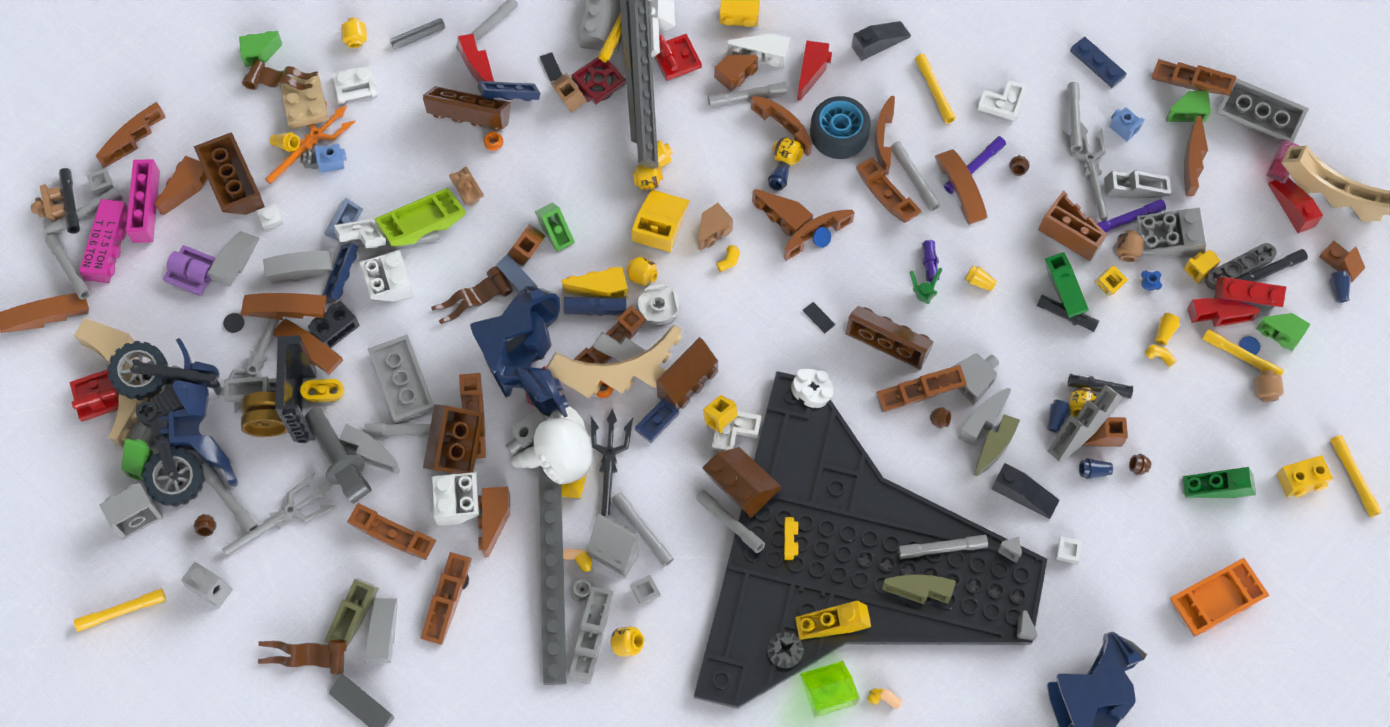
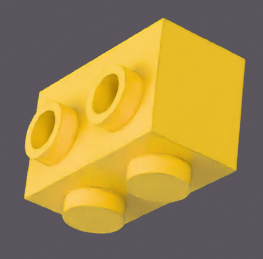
M721 0L720 24L758 27L760 0Z
M1323 455L1283 466L1276 473L1286 497L1295 495L1297 498L1306 495L1308 491L1313 489L1316 492L1324 490L1333 479Z

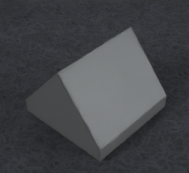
M1019 537L1002 541L998 552L1017 562L1022 554Z

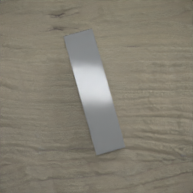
M1105 385L1094 403L1087 400L1076 418L1073 416L1068 418L1047 452L1062 463L1100 428L1123 397Z
M592 586L581 622V630L575 647V655L570 668L569 678L591 682L614 591Z

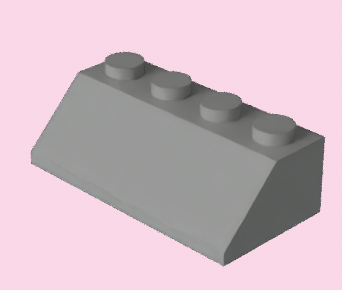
M587 0L579 33L580 48L601 51L621 13L620 0ZM622 36L613 53L619 52Z
M1236 78L1230 96H1224L1217 114L1292 145L1309 108Z

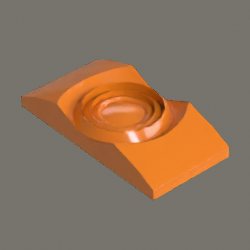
M1242 558L1169 599L1192 635L1196 637L1249 609L1270 595L1245 558Z

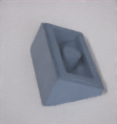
M345 198L340 203L324 234L339 240L334 232V225L356 222L363 208Z
M506 255L497 263V267L519 291L528 285L538 288L509 255Z

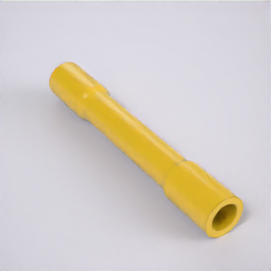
M919 54L915 57V62L930 88L946 124L952 123L956 117L942 93L926 55Z
M1210 329L1206 331L1202 340L1221 348L1258 368L1261 372L1273 370L1274 374L1280 376L1284 372V369L1263 360Z
M1343 436L1333 437L1330 439V442L1346 468L1369 517L1381 514L1382 511L1354 462Z
M161 588L108 609L87 614L74 619V626L77 632H80L132 611L153 606L166 601L165 593Z

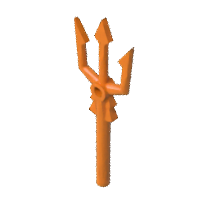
M347 105L336 109L335 114L320 129L316 128L314 124L308 125L310 134L304 135L305 138L300 140L299 148L293 151L265 178L266 182L272 184L301 156L302 152H305L306 148L312 150L313 146H316L321 140L333 141L356 121L342 123V127L333 135L323 133L337 118L343 117Z

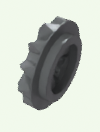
M783 631L771 638L767 646V653L771 662L776 666L790 668L799 663L803 656L804 648L801 639L795 636L794 633ZM781 643L785 646L792 645L789 649L790 656L785 652L778 654L782 648Z

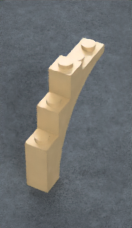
M1307 145L1288 148L1282 164L1297 185L1307 194L1323 193L1333 208L1352 207L1362 222L1381 221L1383 215H1390V190L1371 187L1338 173L1316 157Z
M87 318L83 319L74 335L81 345L97 352L109 364L110 357L115 355L116 349H121L126 343H134L130 334ZM127 362L123 370L130 369L131 365ZM124 374L125 381L128 382L133 374ZM135 379L132 385H141V383ZM156 392L153 394V397H156L159 393ZM119 393L116 421L109 435V438L115 445L123 448L126 438H131L135 424L140 421L136 415L137 406L144 401L153 402V397L149 399L147 397L143 398L144 400L133 398L132 400Z
M672 324L664 336L651 348L635 357L620 362L606 364L586 363L555 352L545 369H549L554 378H559V381L587 398L597 394L601 387L599 384L600 380L620 393L630 389L634 382L633 376L656 388L657 380L666 371L660 364H665L670 357L671 352L669 350L673 344L676 346L680 341L682 329Z

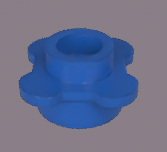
M1143 271L1141 273L1143 278L1142 288L1149 291L1160 290L1162 288V283H1160L1161 273L1159 271Z

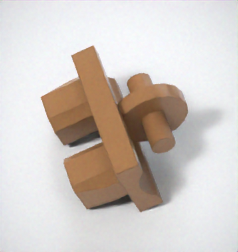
M467 166L459 172L449 175L451 182L465 205L471 206L484 197L482 190Z
M46 184L40 185L42 199L39 197L35 199V202L30 206L31 212L38 214L40 218L46 215L47 218L51 219V223L65 217L64 204H54L56 201L63 200V192L60 187L48 188Z

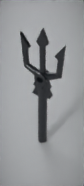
M613 408L606 419L609 423L607 447L597 444L596 430L599 427L591 416L592 448L604 454L601 459L602 465L599 469V472L604 473L601 515L604 517L605 515L610 516L612 474L618 472L615 465L617 464L615 456L629 449L633 423L632 418L623 428L626 431L624 445L613 448L614 424L617 422Z

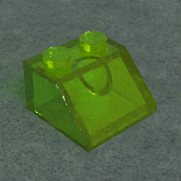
M843 661L800 673L814 718L858 704L860 698L855 683Z

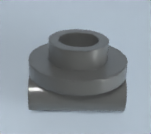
M306 148L305 152L301 153L300 162L304 168H318L315 149Z

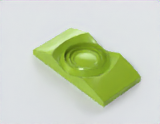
M447 187L376 217L374 220L391 246L414 244L425 234H429L434 230H447L458 222L466 212Z

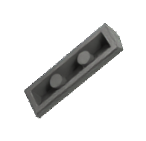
M341 673L328 693L368 727H388L395 719L388 710L343 673Z

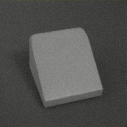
M1023 610L1018 618L1017 638L1033 641L1038 634L1028 612Z

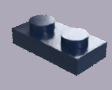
M663 398L635 426V431L649 443H652L679 415V410Z

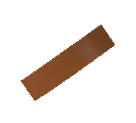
M758 96L751 98V109L763 120L771 116L794 135V140L800 142L803 153L806 156L811 154L812 143L808 132L790 111L769 99Z
M890 96L884 104L879 115L875 134L876 157L879 165L884 169V174L887 175L889 174L892 147H884L885 123H892L895 96Z
M952 149L935 155L942 173L947 174L962 204L960 208L968 224L986 219L988 216L979 189L958 153Z
M873 157L856 166V170L872 194L897 219L906 223L922 213L921 209L910 197L906 199L884 175V169Z
M838 210L823 214L809 221L787 243L784 259L787 261L803 252L804 242L813 237L817 228H829L832 226L837 232L851 224L855 212L853 210Z
M631 305L617 318V323L606 334L619 343L624 336L631 340L643 326L646 318ZM592 345L589 349L586 347L574 360L605 364L612 357L595 349Z
M481 373L459 374L462 409L484 413ZM483 416L476 459L486 458L485 416Z
M357 503L347 521L348 524L378 541L424 560H427L436 543V539L419 531L414 532L378 515L376 511L360 503Z

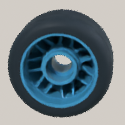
M835 96L824 100L815 108L811 117L810 137L813 145L820 153L833 159H847L857 155L864 149L869 139L871 128L869 113L860 102L850 97Z

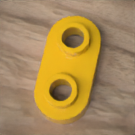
M337 379L308 380L302 384L300 392L303 399L310 403L334 402L343 397L344 387ZM332 390H337L335 394H331ZM311 391H316L314 395H309Z
M794 517L784 518V560H793L794 556H798V542H794V535H798V521H794Z

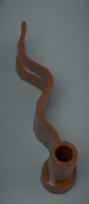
M254 60L249 73L244 76L242 84L250 90H256L259 83L273 88L278 87L280 83H286L298 90L312 88L313 84H301L287 74L306 80L317 76L319 72L304 73L292 66H286L283 71H277L265 67V64L260 60Z
M494 266L487 271L488 277L476 286L460 289L447 301L432 306L431 309L433 311L446 309L453 306L459 300L464 299L455 311L439 320L440 324L456 319L467 308L485 304L498 294H501L502 297L510 295L513 289L506 280L504 273L497 266Z
M329 640L328 645L319 643L287 644L282 641L258 642V646L277 648L291 655V657L272 656L258 659V664L276 663L286 667L318 666L330 668L331 674L344 673V652L347 651L346 640Z

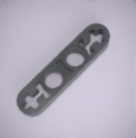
M1269 243L1261 244L1211 270L1205 279V283L1208 288L1215 290L1217 281H1213L1212 278L1217 279L1223 275V277L1235 279L1246 273L1256 271L1271 263L1277 254V250ZM1262 252H1265V253L1269 252V253H1270L1269 256L1266 254V255L1262 256L1261 258H1259V256L1262 254ZM1244 259H1252L1254 266L1246 265ZM1234 267L1237 269L1238 274H1230L1227 268Z

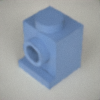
M1125 107L1122 111L1117 109L1112 114V121L1109 127L1124 140L1129 141L1141 129L1145 119L1137 117Z
M340 144L319 147V145L315 146L316 160L321 173L345 169L344 161L347 160L345 149H341Z

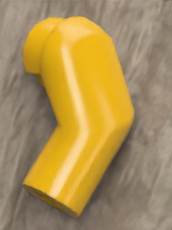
M729 245L727 247L726 259L716 263L719 272L737 264L740 250L737 246Z
M1152 344L1145 350V354L1149 359L1158 356L1168 367L1177 362L1165 347Z

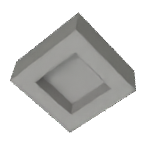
M106 168L86 175L94 195L114 188Z
M651 575L630 585L640 606L660 597V592Z

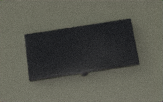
M552 52L540 56L550 82L562 76L559 64H557Z
M812 302L803 309V312L824 334L836 325L815 302Z

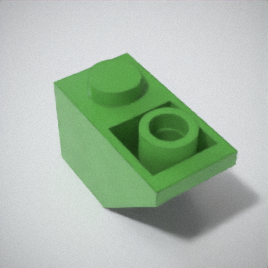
M267 31L265 33L248 34L239 37L240 54L245 67L252 66L254 60H260L265 64L282 46V40L278 31Z
M1293 313L1263 317L1256 329L1265 337H1270L1278 342L1283 348L1293 351L1311 324Z
M126 438L121 469L127 477L144 482L143 472L145 471V464L151 460L150 457L154 452L149 449L148 444L143 440L135 439L133 441Z

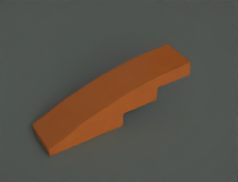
M1158 59L1151 79L1187 89L1230 96L1237 76L1201 65L1194 67L1181 62L1174 64Z
M157 102L142 110L125 123L96 154V158L103 169L139 149L136 142L152 133L149 127L166 118Z
M1197 116L1187 141L1184 158L1186 196H1194L1198 190V178L1204 169L1202 160L1208 152L1202 116Z
M73 293L41 299L1 311L0 333L44 328L45 323L66 321L67 316L88 314L87 299H79L78 295Z
M300 293L244 295L240 314L242 316L283 320L284 317L303 319L304 316L324 318L327 297L325 295Z
M286 318L275 328L272 334L277 339L278 336L300 335L314 366H318L328 375L344 361L339 354Z
M957 365L877 391L876 395L882 413L964 387L967 383L961 365Z
M453 552L449 553L444 573H441L436 594L432 597L420 639L443 645L472 561L471 557Z

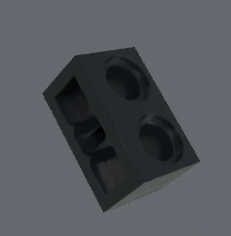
M340 300L337 304H333L324 313V318L315 317L308 325V329L314 337L332 348L360 325L356 316ZM345 316L342 320H337L338 317ZM323 329H328L327 332L320 333Z

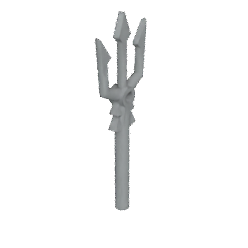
M1081 122L1082 141L1086 155L1072 152L1070 135L1063 131L1071 157L1084 161L1085 177H1090L1101 221L1108 219L1098 178L1102 171L1099 169V163L1096 161V159L1106 153L1103 131L1101 127L1096 136V139L1099 140L1100 151L1091 153L1086 136L1088 130Z
M277 319L269 320L256 352L251 351V360L248 359L247 368L232 370L228 379H234L236 375H247V378L263 377L258 371L268 359L264 353L278 323ZM224 387L221 390L218 398L224 395ZM234 402V413H236L241 408V402Z
M313 473L287 492V505L285 508L278 509V512L269 513L271 519L222 548V551L228 556L274 526L280 529L291 518L295 517L306 523L337 507L321 505L318 511L308 516L298 511L316 498L326 496L334 485L320 486L316 493L294 505L293 495L303 487L310 486L315 475Z

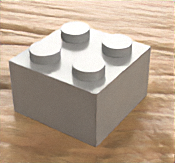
M140 482L126 487L123 492L117 495L109 496L103 503L99 504L110 527L123 540L163 518L153 498Z

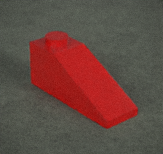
M806 40L797 100L801 101L826 71L827 63L831 64L832 52L829 51V43Z
M1287 176L1268 183L1297 233L1316 227L1323 214L1311 196Z

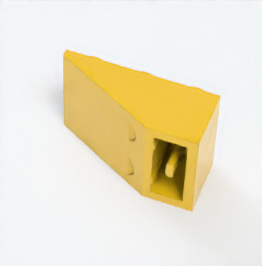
M651 189L634 222L632 242L671 253L690 200Z

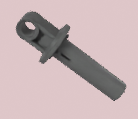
M314 408L305 415V419L331 464L326 472V479L330 484H340L346 498L352 504H355L372 491L361 473L365 467V461L360 455L347 454L321 408Z

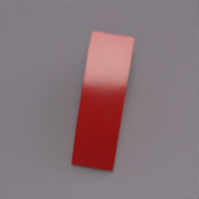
M474 34L458 36L457 46L460 55L477 82H494L486 50L478 51Z
M1220 298L1192 299L1187 308L1191 323L1212 320L1214 327L1254 321L1260 312L1259 308L1252 305Z

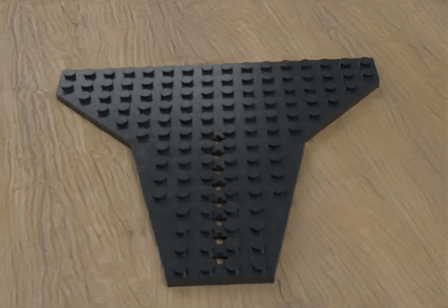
M776 371L754 461L782 489L752 518L741 509L738 521L765 543V546L759 553H756L735 533L694 698L739 709L846 644L1031 645L1033 643L1032 640L1017 638L1018 618L1023 610L1027 611L1034 627L1036 626L1047 558L1021 546L1022 554L1018 561L1014 562L998 552L1002 541L1009 539L883 478L831 399L825 406L820 408L804 405L805 401L800 397L797 399L791 390V384L796 375ZM811 382V385L809 387L813 388V390L816 391V389L819 388V385H815L814 382ZM785 517H794V521H798V535H794V542H798V556H794L793 560H784ZM978 535H986L988 540V548L935 553L900 559L898 553V546L934 543ZM864 555H868L871 563L862 564L859 557L863 558ZM889 560V564L893 565V567L885 570L881 563ZM907 565H910L911 570H914V573H910V575H924V573H928L931 570L934 576L949 579L952 575L955 576L954 580L958 581V584H955L948 604L927 597L925 603L921 604L884 591L882 586L887 578L906 575L902 568H906ZM972 581H976V585L979 586V589L972 591L970 587H968V584H971ZM994 586H997L998 591H1001V594L994 596L990 592V589H993ZM1018 591L1023 600L1015 601L1011 594H1015ZM854 601L867 605L871 624L870 628L851 633L802 639L803 656L798 664L790 668L778 667L769 659L767 646L775 634L785 631L787 633H794L799 638L795 617ZM781 643L782 648L778 654L785 652L790 656L789 649L792 645L785 646Z

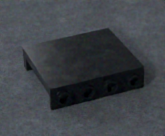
M300 335L278 336L275 410L292 440L297 443H308L315 440V436L302 414L303 397L300 389L303 384V378H316V368Z

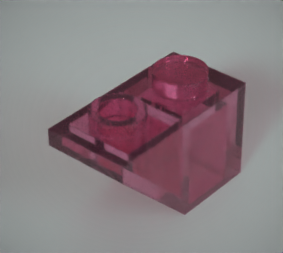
M1283 139L1272 158L1266 176L1285 184L1289 172L1282 164V161L1289 147L1300 145Z

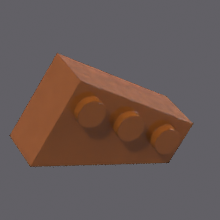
M1063 190L1044 215L1038 230L1091 261L1100 249L1107 234L1091 217L1087 218L1080 211L1081 207L1077 203L1073 204L1067 198L1068 194Z

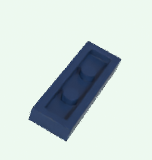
M1085 36L1070 49L1072 54L1111 88L1121 82L1127 75L1122 68Z
M479 81L477 87L482 97L490 100L503 98L505 100L522 99L524 101L539 100L541 94L537 86L531 83Z
M354 243L343 245L339 250L333 271L330 273L322 294L327 297L326 303L337 301L343 294V286L349 278L350 268L357 258L356 253L359 246Z

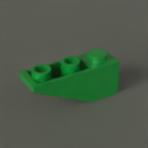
M1065 252L1045 258L1048 275L1068 317L1070 318L1089 311Z
M1249 467L1183 476L1186 498H1239L1256 495L1254 474Z

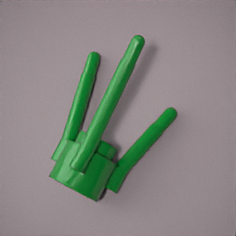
M942 268L938 269L931 283L924 282L920 285H917L914 272L910 271L913 292H916L919 301L930 304L931 300L936 296L938 292L934 291V287L941 275Z

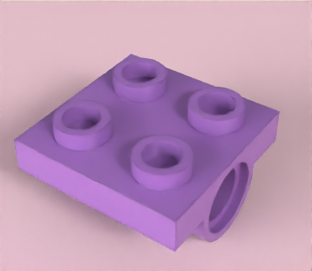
M183 245L179 252L174 251L170 254L166 264L167 272L163 280L165 283L201 297L211 281L208 272L216 258Z

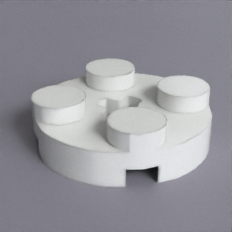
M651 285L639 297L638 310L646 318L645 322L647 324L664 325L676 319L679 311V298L674 290L672 291L665 285ZM656 301H660L661 304H664L662 308H657L653 305H656Z
M801 369L797 372L791 384L793 395L797 399L800 397L805 401L804 405L812 408L825 406L834 393V387L829 379V375L823 370ZM811 382H814L815 385H819V388H817L816 391H814L813 388L809 387L811 385Z

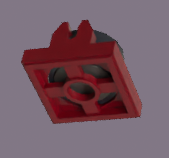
M599 57L571 75L572 80L578 85V89L585 96L587 102L592 100L595 105L609 99L616 90L626 84V79L608 60L607 62H602Z

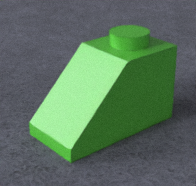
M1188 91L1171 107L1166 117V122H1195L1197 116H1202V121L1206 122L1211 113L1208 91Z
M550 203L534 211L544 233L557 252L575 243L560 207Z

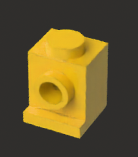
M1209 249L1204 254L1200 252L1194 258L1189 259L1184 270L1199 283L1207 277L1211 270L1217 268L1221 260L1215 252Z
M1115 265L1103 271L1094 280L1107 296L1115 294L1128 281Z
M719 395L703 409L705 424L720 434L723 432V428L738 416L735 402L722 395Z

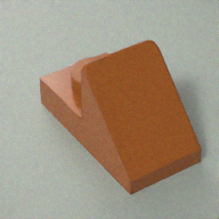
M1333 240L1319 256L1336 271H1347L1348 276H1351V282L1365 269L1356 246L1348 252Z

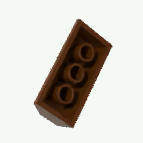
M434 86L423 94L426 112L433 114L435 118H452L454 122L462 123L466 121L477 127L485 125L495 131L504 129L509 123L511 102L495 98L490 100L483 98L481 95Z
M232 132L193 146L223 213L247 215L265 207Z
M857 306L848 318L846 335L919 370L922 369L934 343L928 336L924 334L919 335L911 331L909 327L905 325L900 326L886 316L881 317L866 307Z

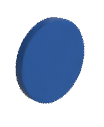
M819 227L813 234V242L818 247H826L831 241V232L825 227Z
M1251 336L1242 338L1239 343V347L1254 355L1258 354L1261 348L1259 341Z

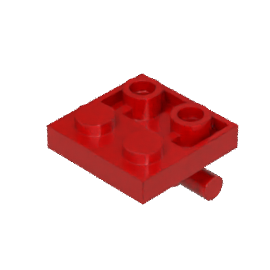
M687 33L667 41L663 35H659L660 53L655 55L654 58L666 81L702 68V63Z
M107 370L69 382L74 399L71 402L74 410H77L78 418L81 422L118 410L119 392L109 380V372Z

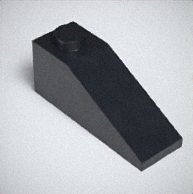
M901 21L871 25L853 34L851 47L860 60L863 61L910 38L911 34Z
M1004 463L991 488L995 492L1048 519H1051L1060 501L1027 474Z

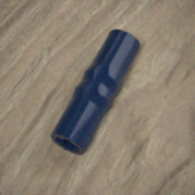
M601 296L564 297L563 310L564 314L622 315L626 311V298Z

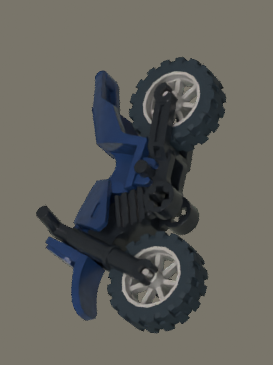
M180 338L176 339V342L183 353L184 369L169 367L163 353L156 346H152L148 342L134 341L132 344L126 343L121 349H116L115 355L110 357V365L107 367L109 380L122 396L124 395L132 400L133 398L144 400L143 398L146 397L149 399L156 392L159 393L163 385L172 384L170 389L153 397V402H141L136 408V415L143 425L152 428L154 440L159 450V453L153 454L150 457L151 460L145 464V471L143 472L144 487L149 495L162 505L178 507L181 504L186 505L191 499L194 500L198 496L197 494L199 491L201 492L202 484L205 481L204 470L198 458L187 450L195 451L212 467L223 469L230 486L236 487L238 480L230 464L232 462L211 436L202 435L199 431V425L207 414L209 389L207 388L213 389L218 396L223 389L218 381L220 376L219 370L211 364L197 361L192 363L191 357ZM143 357H147L151 360L148 363L142 362ZM128 362L131 368L123 370L124 365ZM124 374H133L128 382L123 377ZM137 379L141 385H132V383ZM178 462L185 464L187 467L179 470ZM162 468L164 469V474L166 476H158L159 471ZM190 471V480L183 478L182 474ZM169 480L163 489L159 486L158 481ZM183 482L188 483L185 486V488L180 490L179 486H181ZM172 483L175 485L177 492L167 491Z

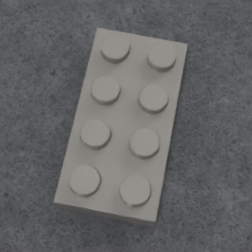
M408 334L368 348L395 424L433 411L434 404Z

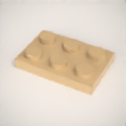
M319 74L306 80L296 76L292 77L301 84H313L312 88L298 90L289 84L280 83L290 129L329 120Z

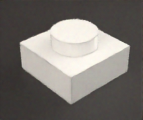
M276 203L256 210L264 230L284 224Z
M1060 537L1056 560L1078 564L1080 562L1082 541Z

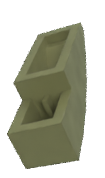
M1004 414L998 431L989 430L974 472L975 476H979L988 470L1004 453L1016 432L1020 419Z
M903 575L885 579L882 590L921 604L925 603L927 597L948 604L956 581L931 575Z
M354 579L346 599L342 600L324 641L329 643V640L342 639L347 641L348 647L368 613L379 587L362 579Z

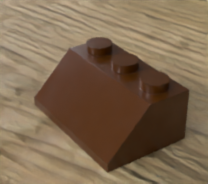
M701 337L657 380V397L660 400L666 399L678 410L680 408L684 409L690 402L694 393L698 394L704 388V383L708 379L712 380L718 373V360Z
M434 404L423 468L454 474L473 473L484 413Z
M740 447L718 452L702 467L708 477L750 518L782 489Z

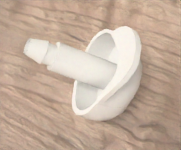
M571 407L565 408L568 417L565 418L558 410L553 411L547 420L538 425L534 435V446L528 447L525 451L512 457V466L514 468L529 467L532 469L542 466L547 476L558 484L572 483L583 478L591 467L593 454L591 439L585 430V425L580 415Z

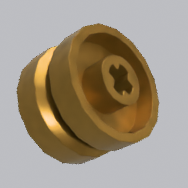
M255 392L245 395L241 399V412L244 414L241 417L242 432L255 437H274L287 432L285 425L275 410L276 392Z

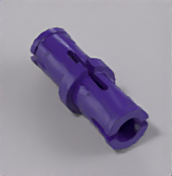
M925 240L922 242L924 253L922 262L926 270V281L932 282L938 271L939 258L936 256L935 241Z

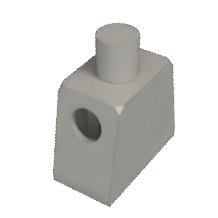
M975 353L954 365H961L967 383L966 386L958 388V390L973 405L978 402L996 379L997 372L994 368L999 365V361L992 354L984 360L979 354Z
M538 408L511 429L516 438L506 444V447L512 455H515L523 448L526 449L534 446L535 431L538 425L546 420Z
M197 562L192 564L181 579L186 588L218 608L221 607L232 592V589L219 576ZM219 587L218 591L213 594L214 588Z

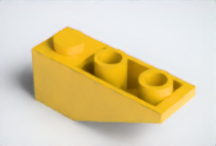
M610 267L600 272L591 271L586 275H573L562 280L564 293L583 297L628 298V287L622 267Z
M859 601L795 617L799 639L801 640L851 633L871 627L867 605Z

